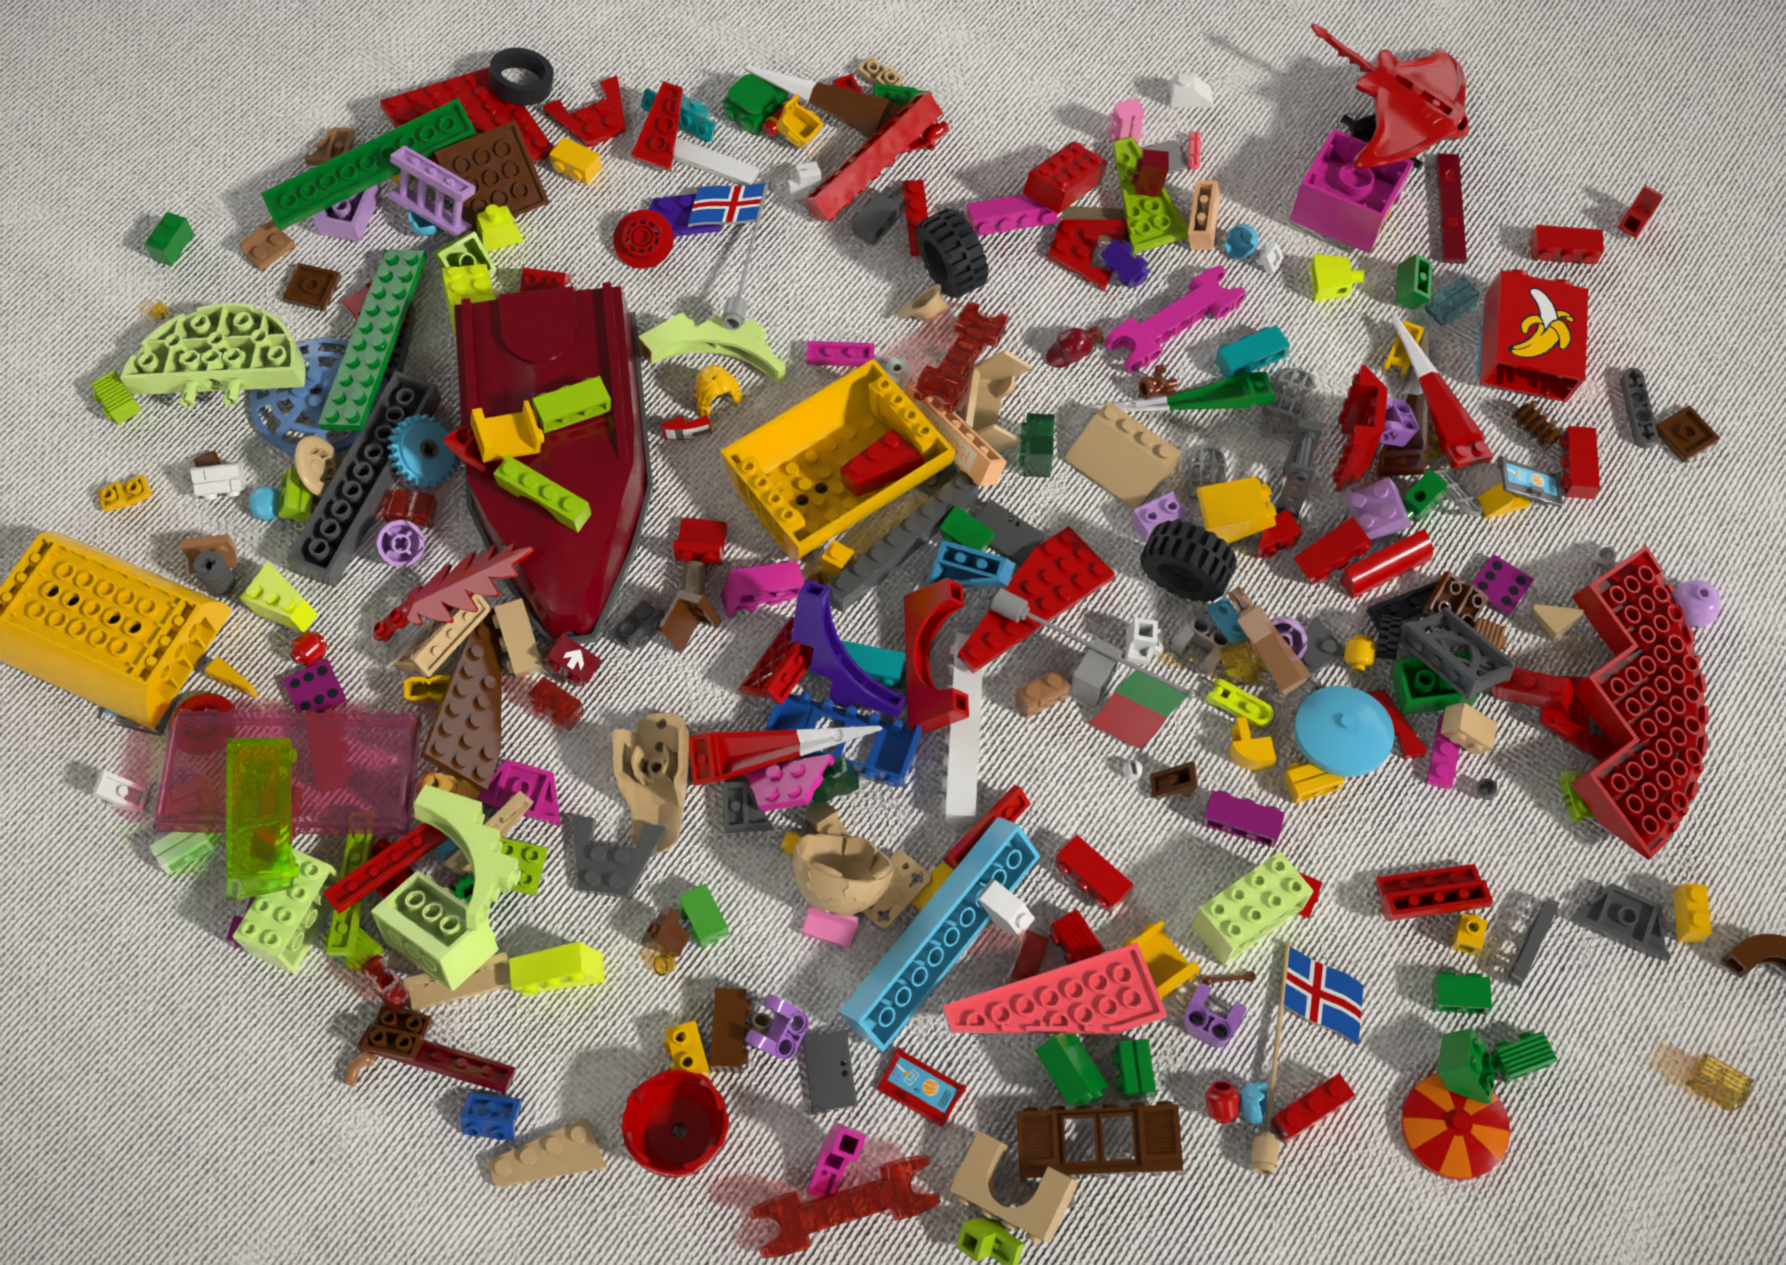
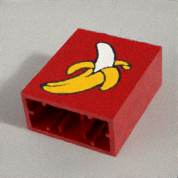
M1519 269L1501 270L1484 298L1479 384L1567 403L1586 379L1589 289L1574 286L1565 279L1546 280L1532 277L1527 272Z

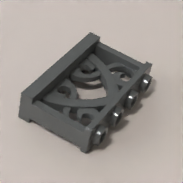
M1447 607L1443 608L1441 612L1417 622L1409 621L1405 623L1399 639V643L1467 700L1474 698L1476 693L1503 681H1509L1516 665L1512 659ZM1438 627L1441 630L1440 633L1435 628ZM1447 644L1464 648L1470 654L1471 662L1455 657L1447 650Z

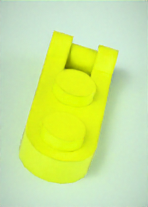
M1220 678L1216 679L1213 684V691L1209 692L1205 698L1210 705L1218 706L1238 718L1247 717L1248 723L1258 728L1268 726L1273 719L1274 712L1268 703ZM1222 693H1227L1229 695L1228 698L1222 697Z

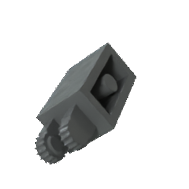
M887 187L882 193L878 192L873 198H869L865 207L852 218L853 234L874 246L899 218V206L904 200V195L898 193L891 200L894 189Z

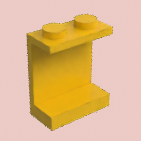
M529 400L524 401L523 412L490 418L484 417L482 408L472 409L471 426L483 462L505 459L507 455L518 457L540 453L541 443H544V434L542 429L537 427V413L535 409H531Z
M1163 920L1157 924L1151 922L1142 929L1141 932L1143 934L1136 939L1132 936L1121 945L1126 947L1138 943L1161 1001H1164L1197 977L1201 970L1195 961L1189 964L1163 931L1165 926Z

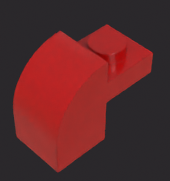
M1645 185L1617 228L1637 238L1653 217L1665 195Z

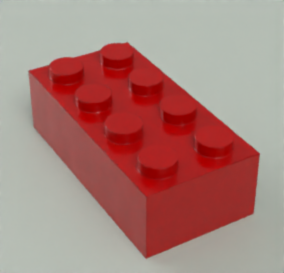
M1072 141L1029 171L1023 194L1059 214L1101 183L1108 161L1099 154L1084 148L1082 144Z

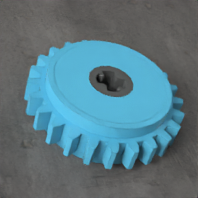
M417 414L405 418V421L399 422L398 427L392 430L395 435L389 437L393 444L387 446V449L392 450V454L388 456V458L394 460L391 466L398 468L396 474H403L404 482L411 479V486L419 484V488H431L435 485L443 484V481L449 480V475L455 473L452 467L458 465V462L455 460V457L458 456L443 443L444 438L450 434L451 428L445 429L443 427L444 421L437 423V417L434 416L429 419L428 414L422 416Z

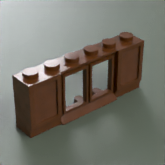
M1159 1101L1156 1105L1134 1102L1130 1103L1129 1107H1119L1118 1104L1110 1103L1104 1104L1103 1108L1092 1109L1091 1105H1078L1073 1110H1065L1064 1106L1049 1107V1110H1038L1036 1107L1023 1108V1111L1016 1112L1021 1182H1027V1178H1043L1047 1167L1069 1176L1073 1180L1080 1179V1176L1096 1175V1178H1107V1175L1112 1174L1134 1177V1173H1151V1176H1160L1162 1172H1178V1176L1183 1175L1178 1104H1172L1171 1101ZM1132 1116L1134 1159L1105 1160L1102 1118ZM1094 1118L1096 1160L1067 1162L1064 1119Z

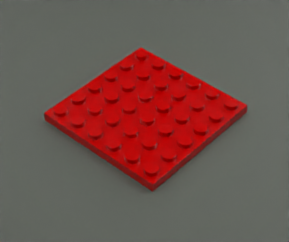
M490 67L380 100L381 109L394 128H397L459 98L477 135L516 120L533 162L550 157L549 154L554 149L524 105L509 103L492 91L489 85ZM436 157L429 159L438 164Z

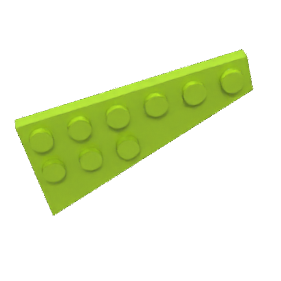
M1133 136L1115 141L1112 149L1130 244L1134 248L1132 253H1140L1188 238L1189 227L1164 186L1160 197L1134 195V185H1131L1132 173L1136 172V159L1141 157L1142 151Z

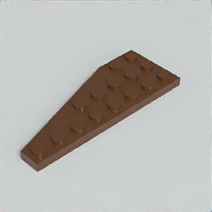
M493 608L464 639L420 757L452 776L467 780L481 793L488 790L501 752L502 647L499 637H502L501 628H495L492 615L496 614Z

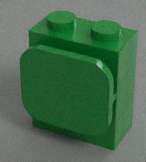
M746 74L729 88L728 96L723 100L724 115L730 121H735L741 125L745 131H749L756 136L763 130L762 124L766 122V119L772 116L788 100V92L753 74Z

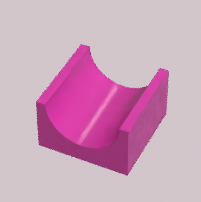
M1333 129L1300 185L1290 221L1370 254L1393 203L1397 204L1401 198L1414 161L1406 159L1379 167L1357 169L1353 164L1354 158L1368 143Z

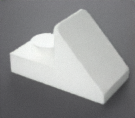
M103 770L100 771L92 795L107 800L106 806L142 812L150 789Z

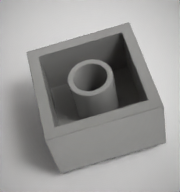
M1098 637L1093 641V644L1121 657V649ZM1086 646L1082 653L1083 659L1081 663L1076 662L1071 670L1070 675L1072 677L1069 681L1071 686L1069 695L1095 708L1115 676L1119 661Z

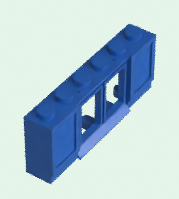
M801 692L800 697L789 694L782 705L775 704L765 731L816 729L820 717L843 723V728L852 726L882 727L880 731L874 732L877 734L866 765L842 758L841 756L846 742L837 744L832 755L835 761L832 766L837 767L838 770L844 773H858L867 780L875 779L882 781L891 787H905L922 737L921 725L917 724L915 731L903 728L901 720L895 719L893 724L880 721V715L874 712L870 714V717L857 714V708L849 705L846 710L834 707V702L830 699H824L823 704L812 701L811 695L807 692ZM816 751L797 758L804 759V757L809 758L829 753Z

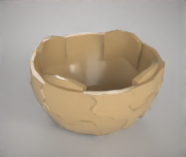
M807 834L795 844L793 873L796 884L809 905L821 912L829 913L831 911L835 912L837 916H850L864 911L881 898L891 882L894 867L889 858L879 851L872 841L860 836Z

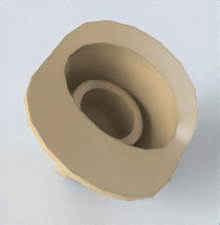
M935 284L924 294L905 305L898 313V318L904 319L911 315L916 316L922 321H930L937 318L948 307L939 292L941 285Z

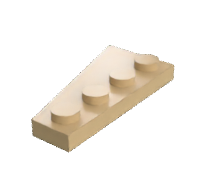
M519 791L508 799L507 803L485 826L500 830V837L504 838L534 801ZM458 849L444 863L449 869L465 878L467 873H473L470 863L461 849Z

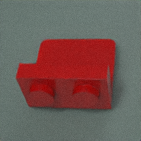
M692 518L682 519L678 540L674 539L673 542L675 561H698L704 564L722 565L728 529L727 523L724 521Z

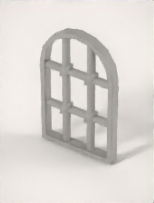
M1291 368L1283 371L1279 378H1277L1273 389L1275 396L1280 399L1277 407L1267 403L1265 408L1300 420L1311 394H1313V377L1303 369ZM1292 373L1289 381L1282 379L1284 375ZM1296 373L1304 375L1300 385L1293 383ZM1307 378L1310 380L1311 389L1304 385ZM1279 382H1283L1286 385L1283 394L1275 392ZM1290 385L1297 387L1298 390L1294 398L1287 396ZM1302 390L1309 392L1305 402L1298 399ZM1284 399L1292 403L1288 411L1280 408ZM1296 403L1303 406L1299 415L1292 413Z
M1200 446L1191 453L1188 463L1189 498L1198 499L1197 494H1191L1192 482H1199V487H1203L1204 483H1212L1213 485L1226 482L1227 464L1222 451L1213 446ZM1203 450L1212 451L1211 463L1203 462ZM1200 451V460L1193 462V456ZM1216 453L1220 455L1223 463H1216ZM1192 465L1199 466L1198 479L1192 478ZM1205 466H1212V478L1203 479V468ZM1217 467H1223V480H1216Z
M1448 468L1434 471L1443 480L1446 481L1447 479L1450 484L1448 483L1446 493L1464 512L1474 517L1482 513V507L1477 499Z

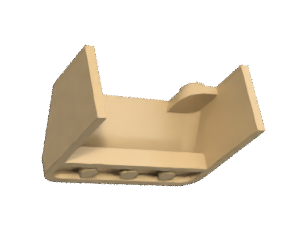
M1003 350L981 361L961 374L954 406V412L998 453L1021 444L1020 438L997 426L1001 398L1013 392L1017 376L1031 370L1030 364L1007 350Z

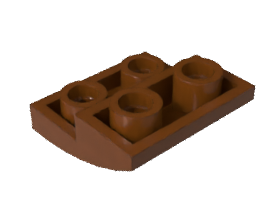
M1444 571L1422 611L1431 616L1447 607L1473 628L1489 597L1473 584H1466L1452 572Z
M381 1005L374 1024H370L361 1048L362 1050L413 1061L426 1038L432 1023V1017Z

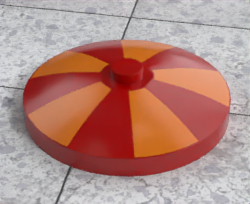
M1438 1073L1420 1081L1410 1091L1402 1107L1400 1119L1401 1132L1409 1152L1422 1167L1441 1178L1455 1181L1478 1178L1493 1169L1501 1161L1507 1150L1510 1138L1509 1119L1502 1101L1494 1091H1492L1491 1103L1484 1104L1449 1091Z

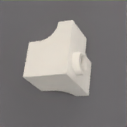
M817 161L796 165V176L788 180L791 200L806 198L822 183L821 171L818 168Z
M1137 617L1132 620L1126 629V660L1132 663L1149 665L1152 655L1160 656L1163 653L1164 631L1158 629V621Z

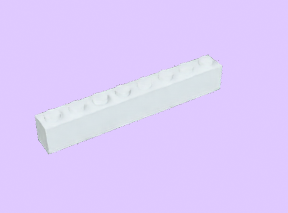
M956 633L955 642H950V656H954V664L949 663L948 678H953V686L948 685V689L953 687L968 694L969 718L950 724V730H945L944 745H949V753H944L943 768H948V776H943L942 791H947L946 799H941L940 814H945V823L975 825L983 667L972 674L957 657L958 652L971 634Z

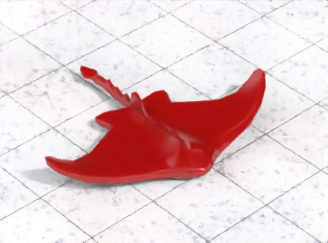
M1315 23L1311 24L1314 33L1337 50L1339 57L1349 58V64H1357L1360 66V72H1368L1357 80L1355 88L1374 98L1377 128L1372 140L1354 158L1353 164L1355 168L1365 169L1397 163L1419 155L1440 140H1456L1469 134L1468 118L1465 111L1466 79L1462 66L1445 50L1435 48L1434 53L1430 56L1399 62L1391 51L1383 49L1378 53L1375 59V66H1373L1358 53L1330 35L1325 28Z

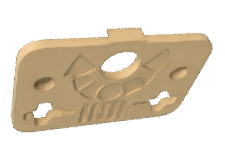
M902 851L896 852L889 859L894 867V872L884 894L873 905L872 909L867 908L861 911L881 929H888L931 881L929 872ZM923 873L924 875L922 878L924 882L922 884L917 882L915 885L913 884V886L911 887L914 881L912 876L914 874L919 875ZM887 910H890L888 915L890 920L888 922L885 920L879 922V912L885 913Z

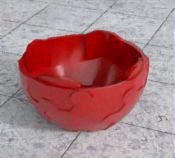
M681 1069L662 1071L641 1083L628 1096L621 1125L624 1144L634 1160L642 1168L653 1174L667 1178L694 1175L716 1157L725 1144L729 1131V1115L726 1110V1103L722 1095L712 1084V1081L705 1075ZM684 1125L687 1128V1133L683 1138L678 1139L672 1135L675 1126Z

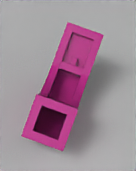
M836 1123L830 1129L815 1160L816 1166L806 1189L807 1194L833 1202L848 1162L850 1160L857 1162L866 1139L864 1132L840 1123Z

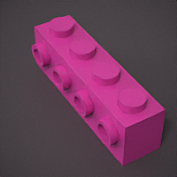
M1025 194L967 204V222L971 224L977 236L1057 223V213Z

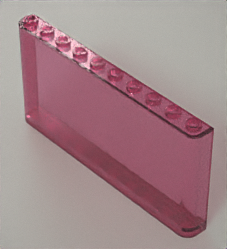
M179 709L172 714L152 827L156 832L407 835L410 828L422 722L415 716V713L404 711L400 714H390L386 711L369 714L362 711L340 713L334 710L327 711L326 713H316L311 710H304L302 713H292L288 710L266 712L256 709L252 712H242L237 709H230L228 712H218L214 709H204L203 711Z

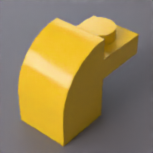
M1247 717L1236 718L1234 726L1231 727L1233 742L1229 748V754L1233 761L1247 770L1255 771L1273 768L1276 756L1271 737L1251 739Z

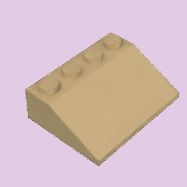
M1108 401L1090 421L1066 454L1064 460L1128 507L1135 510L1141 507L1179 465L1182 452Z

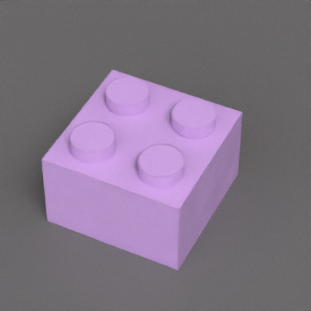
M1389 477L1345 496L1352 516L1369 537L1371 543L1412 526L1398 488Z

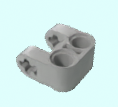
M1196 615L1178 634L1170 649L1182 655L1193 642L1209 653L1200 669L1212 675L1228 653L1231 644L1215 621L1205 615ZM1200 627L1203 628L1205 631L1200 632L1197 631L1195 628ZM1220 640L1224 645H1219L1215 641Z

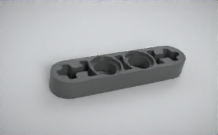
M410 302L409 310L406 313L408 322L403 325L407 329L404 333L398 335L395 345H401L402 349L399 352L391 353L384 375L390 379L395 371L402 373L404 370L416 318V310L412 302ZM392 359H394L396 367H393L392 370H389L388 368H391L393 364Z
M1631 367L1623 373L1620 384L1634 443L1640 448L1647 449L1653 446L1658 433L1643 372ZM1631 395H1639L1642 398V402L1634 401ZM1635 414H1643L1647 421H1639Z
M1548 896L1543 901L1507 978L1508 982L1517 987H1520L1524 982L1560 903Z

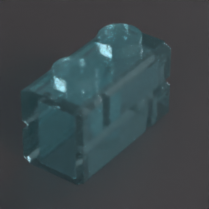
M1463 276L1432 295L1431 300L1427 301L1425 305V311L1431 317H1434V320L1440 326L1448 322L1452 324L1459 319L1463 312L1469 313L1475 309L1480 295L1479 291L1473 285L1471 286L1470 282Z

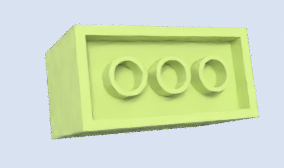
M286 846L232 937L250 955L295 975L333 910V906L324 896L323 891L339 881V874L332 865Z
M1279 851L1201 906L1194 919L1192 928L1224 967L1303 910L1313 890L1283 853Z
M418 870L371 910L384 942L452 992L499 950L495 941L496 935L489 925V917H487L485 922L480 923L476 931L466 928V910L469 902L465 899H458L448 887L442 888L432 876H425Z

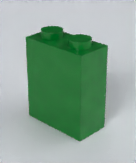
M1076 1034L1055 1035L1035 1050L1069 1106L1074 1104L1083 1106L1088 1102L1093 1104L1104 1096L1102 1092L1109 1085Z

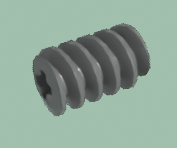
M205 551L195 558L193 569L211 596L223 598L232 593L236 586V578L220 554L214 551Z

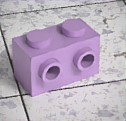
M1174 491L1133 510L1131 522L1146 543L1155 526L1168 520L1171 522L1180 520L1185 523L1188 512Z

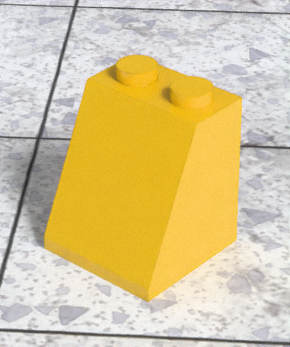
M1257 476L1196 489L1205 530L1217 534V537L1225 540L1226 544L1276 525L1274 516L1277 513L1270 501L1269 496L1272 494L1270 486Z

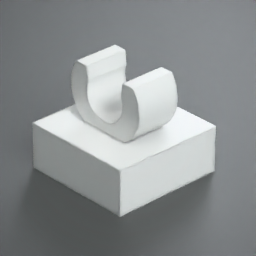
M1269 241L1265 248H1260L1261 255L1255 256L1254 259L1257 265L1264 266L1266 273H1274L1284 257L1278 243Z

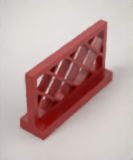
M790 617L740 685L738 690L741 694L770 698L775 704L782 705L811 665L813 647L802 645L796 641L790 642L794 617Z

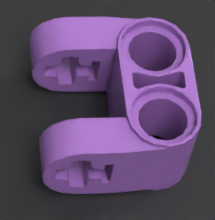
M1387 397L1385 428L1380 442L1404 447L1418 431V423L1406 402Z
M1200 982L1186 1009L1182 1020V1027L1188 1034L1209 1046L1221 1048L1226 1045L1236 1030L1247 1007L1235 1001L1226 1020L1202 1007L1212 988ZM1193 1015L1199 1017L1201 1024L1193 1025L1189 1017ZM1215 1028L1221 1029L1225 1037H1215L1212 1030Z
M768 993L763 1006L777 1014L766 1036L750 1029L744 1041L764 1052L786 1060L795 1054L808 1028L809 1019L805 1013L792 1004Z

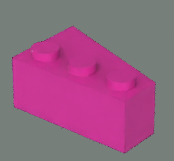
M781 561L771 565L759 564L749 568L737 567L730 570L720 597L729 619L735 617L734 612L747 608L749 612H752L760 604L770 602L772 606L798 597V591L805 582L797 561Z

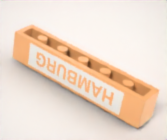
M908 384L904 393L955 450L953 461L959 468L966 472L973 479V482L979 486L996 485L1007 461L925 384Z

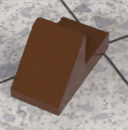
M1191 761L1150 774L1152 797L1158 800L1178 793L1187 798L1190 797L1198 787L1195 762Z

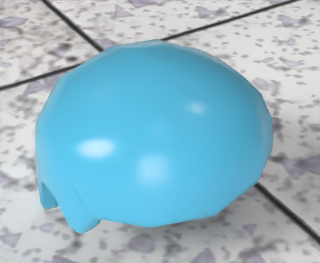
M409 210V226L414 233L420 236H432L440 231V227Z
M1239 223L1227 231L1228 237L1224 241V247L1227 254L1233 259L1241 260L1250 256L1256 250L1258 237L1255 229L1251 226Z
M262 486L255 489L250 495L248 509L252 517L265 521L279 517L281 491L270 486Z
M1249 1083L1240 1093V1110L1245 1120L1249 1123L1261 1124L1265 1120L1262 1119V1113L1267 1111V1083Z

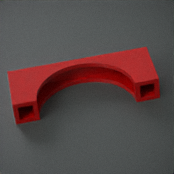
M945 578L904 596L908 727L916 730L917 724L921 725L923 734L969 718L968 694L953 687L944 690L937 689L929 671V655L935 635L949 616L964 607L963 585L950 578Z

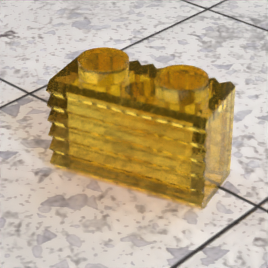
M1703 1052L1696 1057L1685 1084L1691 1087L1693 1093L1715 1100L1718 1107L1727 1111H1735L1743 1106L1754 1079L1710 1054Z

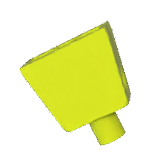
M491 204L486 207L485 212L477 214V236L487 252L523 242L517 222L507 206L498 207Z
M1323 254L1313 255L1310 272L1315 301L1350 295L1353 283H1363L1364 271L1351 270L1348 257Z

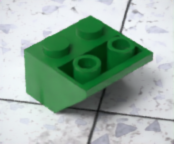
M1472 1028L1443 1034L1437 1073L1447 1089L1484 1104L1491 1103L1492 1091L1495 1089L1494 1075L1497 1071V1064L1494 1057L1490 1056L1485 1049L1483 1040L1480 1037L1478 1038Z

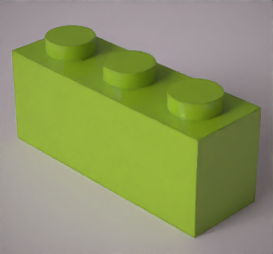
M600 376L586 378L582 382L571 386L565 385L559 390L550 393L539 394L533 398V409L536 410L538 422L545 434L611 411V398Z

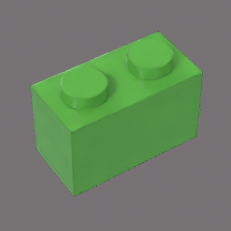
M706 883L678 897L680 906L677 909L683 921L688 919L691 925L688 928V932L691 933L690 936L694 943L699 941L703 948L730 935L728 926Z

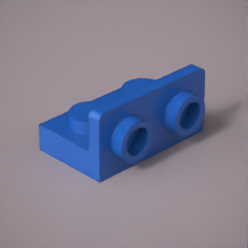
M469 1092L460 1116L462 1133L472 1137L480 1136L496 1140L513 1141L515 1138V1124L522 1106L521 1099Z

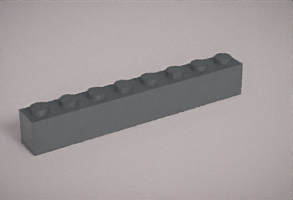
M961 471L826 584V586L830 587V601L844 613L940 531L939 527L955 505L965 510L978 499L979 485L975 484L966 472Z

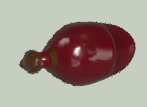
M1093 326L1087 330L1076 327L1064 330L1057 336L1056 342L1047 351V362L1053 367L1063 368L1088 356L1092 352L1095 342L1102 344L1105 341L1102 329L1099 326Z

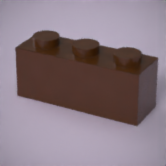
M715 988L710 1068L712 1072L743 1073L744 1065L749 1064V1049H745L744 1040L751 1029V1023H747V1013H752L753 1001L752 997H748L747 989Z

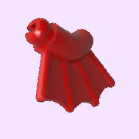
M937 122L932 127H928L923 131L924 135L909 145L910 148L906 152L924 147L927 150L934 149L935 142L949 130L947 122Z

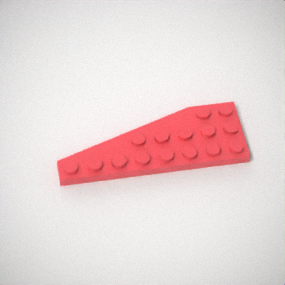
M1138 943L970 996L942 1007L951 1033L1119 1034L1164 1019L1167 1016Z

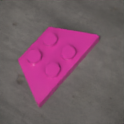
M831 754L786 761L748 773L746 776L757 804L763 812L807 805L813 797L815 789L820 786L824 779L822 773L827 765L832 766L835 759Z
M506 760L492 775L488 790L483 793L480 792L476 800L482 802L483 806L500 810L512 795L521 791L534 801L531 807L524 813V817L557 826L561 824L555 775L548 770Z

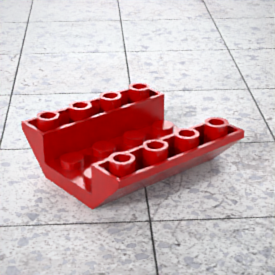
M1366 365L1360 366L1358 374L1354 373L1352 386L1348 388L1347 398L1344 399L1343 409L1340 410L1338 424H1342L1341 433L1348 434L1346 445L1343 446L1342 456L1338 459L1337 469H1334L1332 482L1336 483L1335 492L1345 490L1365 476L1385 428L1388 388Z

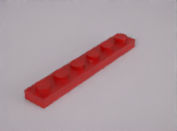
M423 823L323 891V894L336 912L341 914L445 842L449 837L435 827Z

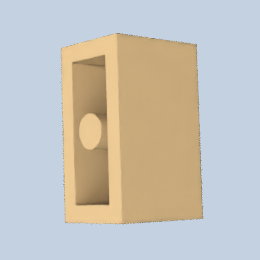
M1465 702L1445 707L1441 734L1448 737L1451 742L1461 745L1471 754H1481L1482 752L1493 750L1497 729L1496 722Z

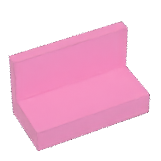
M808 904V915L802 929V935L850 950L858 929V917L852 915L837 916L835 912L831 911L824 913Z

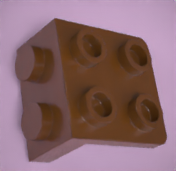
M680 589L672 600L666 615L660 622L658 631L676 652L681 653L698 623L718 628L722 621L716 613V609L707 602L706 596L700 592L694 591L691 593Z

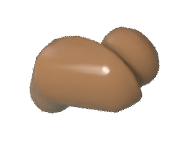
M363 1050L348 1062L343 1084L356 1086L360 1069L364 1066H373L376 1055Z

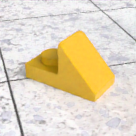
M1502 482L1477 497L1485 519L1525 509L1531 504L1527 497L1504 491Z

